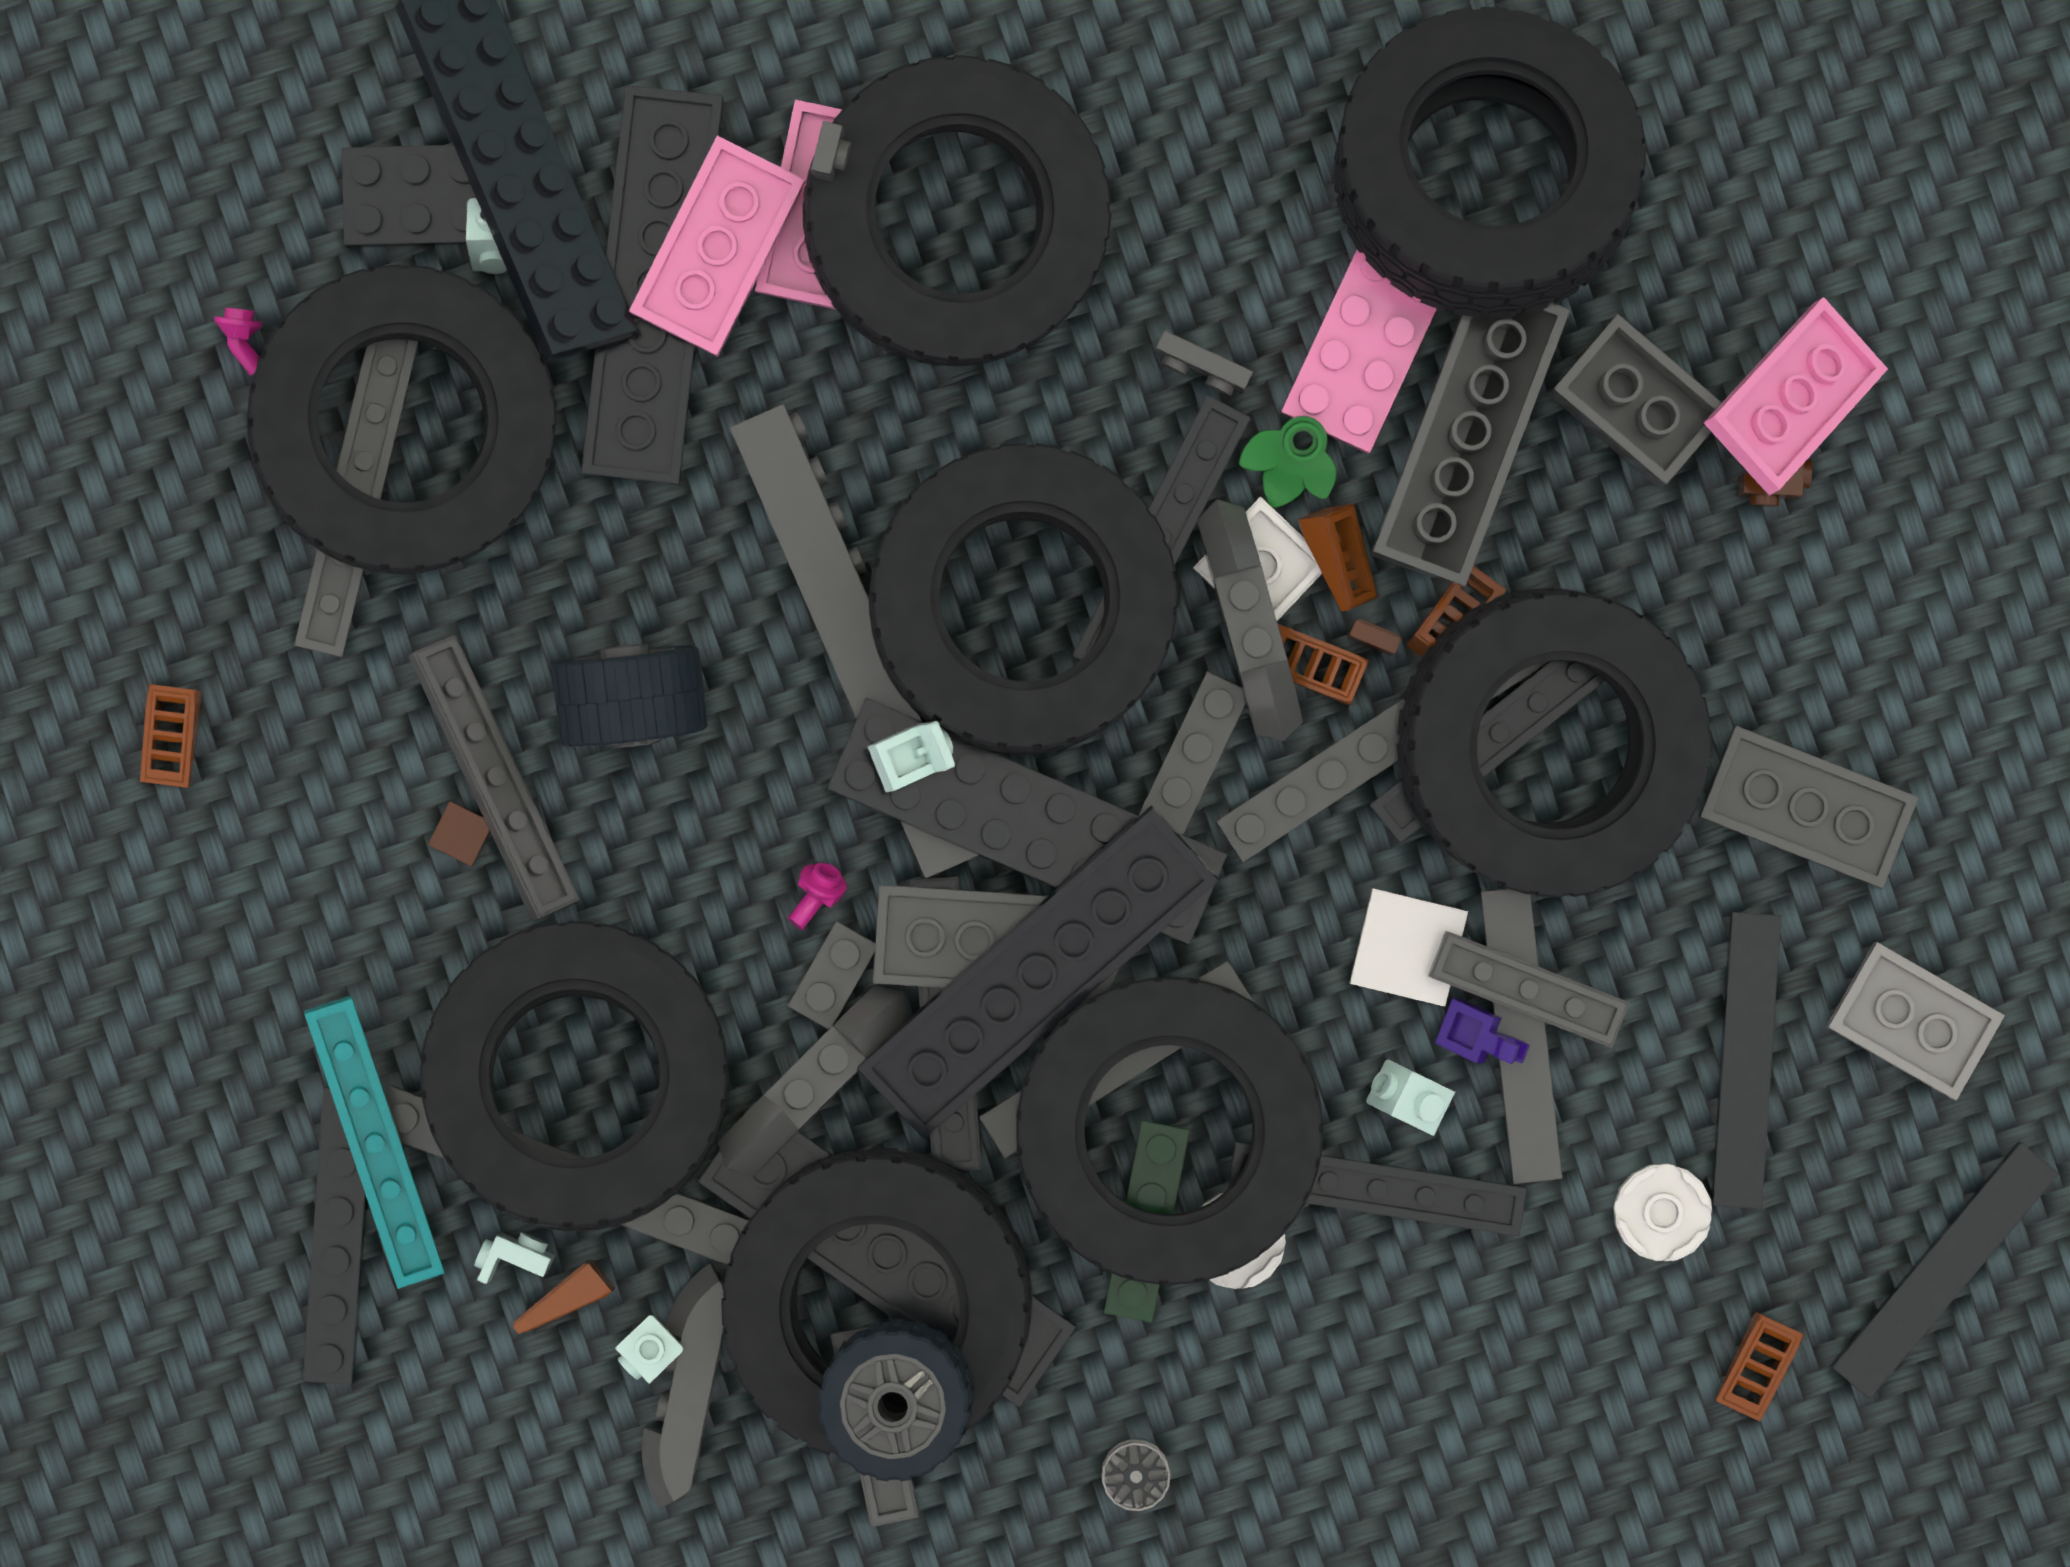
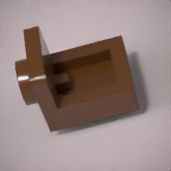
M1807 459L1785 485L1770 496L1749 473H1744L1738 477L1737 496L1750 497L1749 505L1759 507H1778L1779 499H1797L1803 496V488H1810L1812 460Z

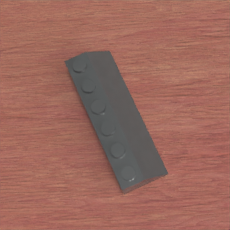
M1550 303L1548 308L1528 314H1522V312L1515 313V316L1488 318V315H1480L1478 318L1460 315L1369 554L1370 556L1415 573L1463 587L1466 586L1570 309Z

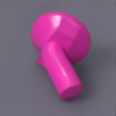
M225 307L224 316H214V322L227 337V344L232 354L251 376L255 373L260 356L247 340L263 327V322L254 320L255 311Z
M821 862L806 865L802 869L798 885L807 894L789 915L788 921L796 928L803 930L823 904L831 908L839 902L847 890V883L836 867Z

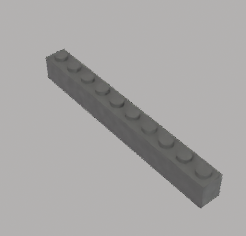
M782 404L730 427L855 718L857 719L864 700L868 698L922 722L919 714L901 697L890 681L889 675L885 668H883L871 630L869 594H866L859 577L868 572L857 546L848 550L846 548L840 531L848 528L837 501L828 505L820 487L829 482L818 457L816 456L808 460L801 442L809 439V436L798 411L789 415L785 405ZM901 822L925 879L979 856Z

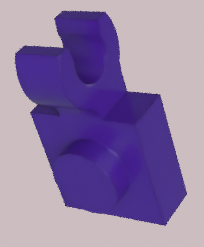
M1452 998L1435 1044L1475 1063H1484L1488 1053L1510 1064H1513L1514 1061L1523 1063L1530 1046L1515 1037L1497 1032L1501 1017L1461 998Z

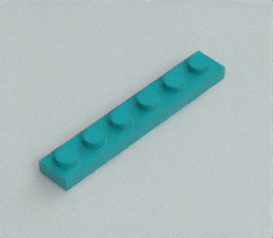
M352 995L304 1010V1015L397 1289L444 1274V1266Z

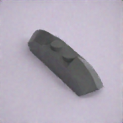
M1217 499L1197 519V525L1249 715L1256 735L1285 741L1303 723L1261 562L1244 507Z
M874 986L856 1002L718 1141L726 1168L751 1177L759 1172L859 1071L857 1069L858 1065L909 1019L903 991Z
M711 1263L702 1268L682 1289L670 1310L665 1325L671 1334L681 1337L680 1343L683 1345L684 1350L665 1369V1372L673 1373L674 1375L670 1393L661 1391L655 1420L664 1422L663 1429L644 1428L642 1462L644 1474L650 1493L659 1509L688 1493L693 1487L725 1334V1329L722 1325L721 1307L724 1279Z

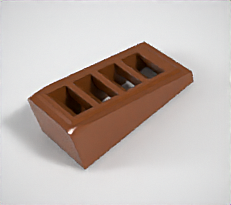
M1354 504L1323 508L1298 519L1303 536L1340 610L1349 611L1377 598ZM1350 581H1353L1356 588L1351 589Z
M1473 565L1467 585L1486 597V603L1505 593L1506 589ZM1449 584L1408 641L1407 646L1419 656L1423 657L1429 646L1433 647L1438 641L1429 632L1438 637L1447 628L1438 621L1440 616H1443L1451 623L1454 621L1458 622L1463 618V613L1450 605L1452 599L1469 611L1481 604L1460 589V585Z
M1278 624L1283 645L1286 639L1295 642L1288 659L1294 684L1347 706L1351 705L1369 659ZM1306 646L1313 649L1304 674L1301 675L1294 671ZM1325 654L1332 658L1321 683L1314 680L1313 677L1322 655ZM1342 661L1350 664L1339 690L1332 687V683Z
M149 684L145 710L140 782L190 788L203 691ZM162 701L185 704L184 714L161 711ZM160 721L183 723V733L159 730ZM157 740L182 743L181 753L156 750ZM156 759L179 762L180 771L172 772L153 769L154 761Z
M588 1259L513 1322L514 1325L512 1327L518 1334L528 1332L608 1296L614 1291L615 1286L593 1259Z
M1755 1311L1716 1395L1715 1401L1761 1421L1797 1352L1804 1334ZM1764 1332L1784 1341L1781 1349L1778 1350L1759 1341L1762 1333ZM1753 1350L1776 1359L1772 1368L1751 1359L1750 1356ZM1744 1367L1766 1376L1767 1379L1764 1386L1741 1376ZM1737 1384L1759 1394L1756 1403L1732 1393L1735 1385Z

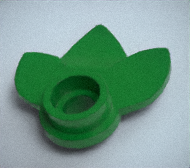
M1309 416L1293 417L1280 430L1260 431L1245 445L1239 460V465L1245 469L1264 471L1263 488L1267 501L1273 508L1293 501L1305 488L1311 494L1321 499H1326L1336 481L1335 464L1325 451L1327 447L1326 431L1319 421ZM1300 431L1308 432L1312 437L1310 445L1306 448L1296 447L1293 444V438L1296 433Z

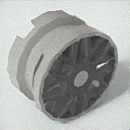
M1131 1438L1117 1443L1108 1451L1102 1463L1101 1477L1105 1492L1114 1504L1125 1510L1142 1511L1154 1507L1164 1498L1170 1484V1469L1166 1456L1157 1445L1145 1439Z

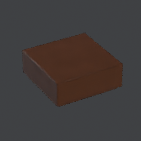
M1362 619L1353 621L1346 637L1389 656H1393L1396 653L1401 641L1400 635Z
M449 801L428 845L474 867L490 834V830L483 816Z

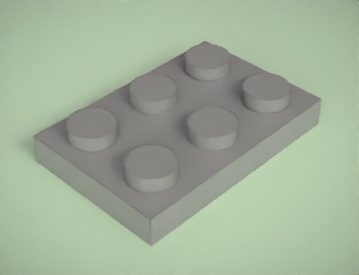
M1874 942L1826 1027L1950 1099L1957 1101L2005 1015L1880 943Z

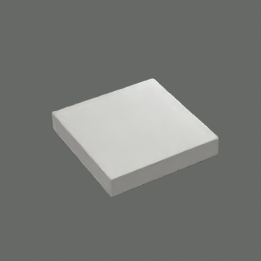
M1259 497L1246 511V515L1261 562L1275 617L1278 621L1316 581L1322 572L1305 538L1263 498ZM1205 555L1193 569L1214 588Z
M1372 888L1349 984L1445 1007L1450 985L1428 977L1445 931L1462 937L1468 911Z

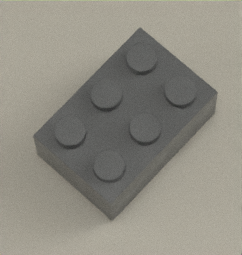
M1619 314L1606 325L1548 393L1550 397L1658 489L1667 485L1709 436L1711 431L1704 422L1722 403Z

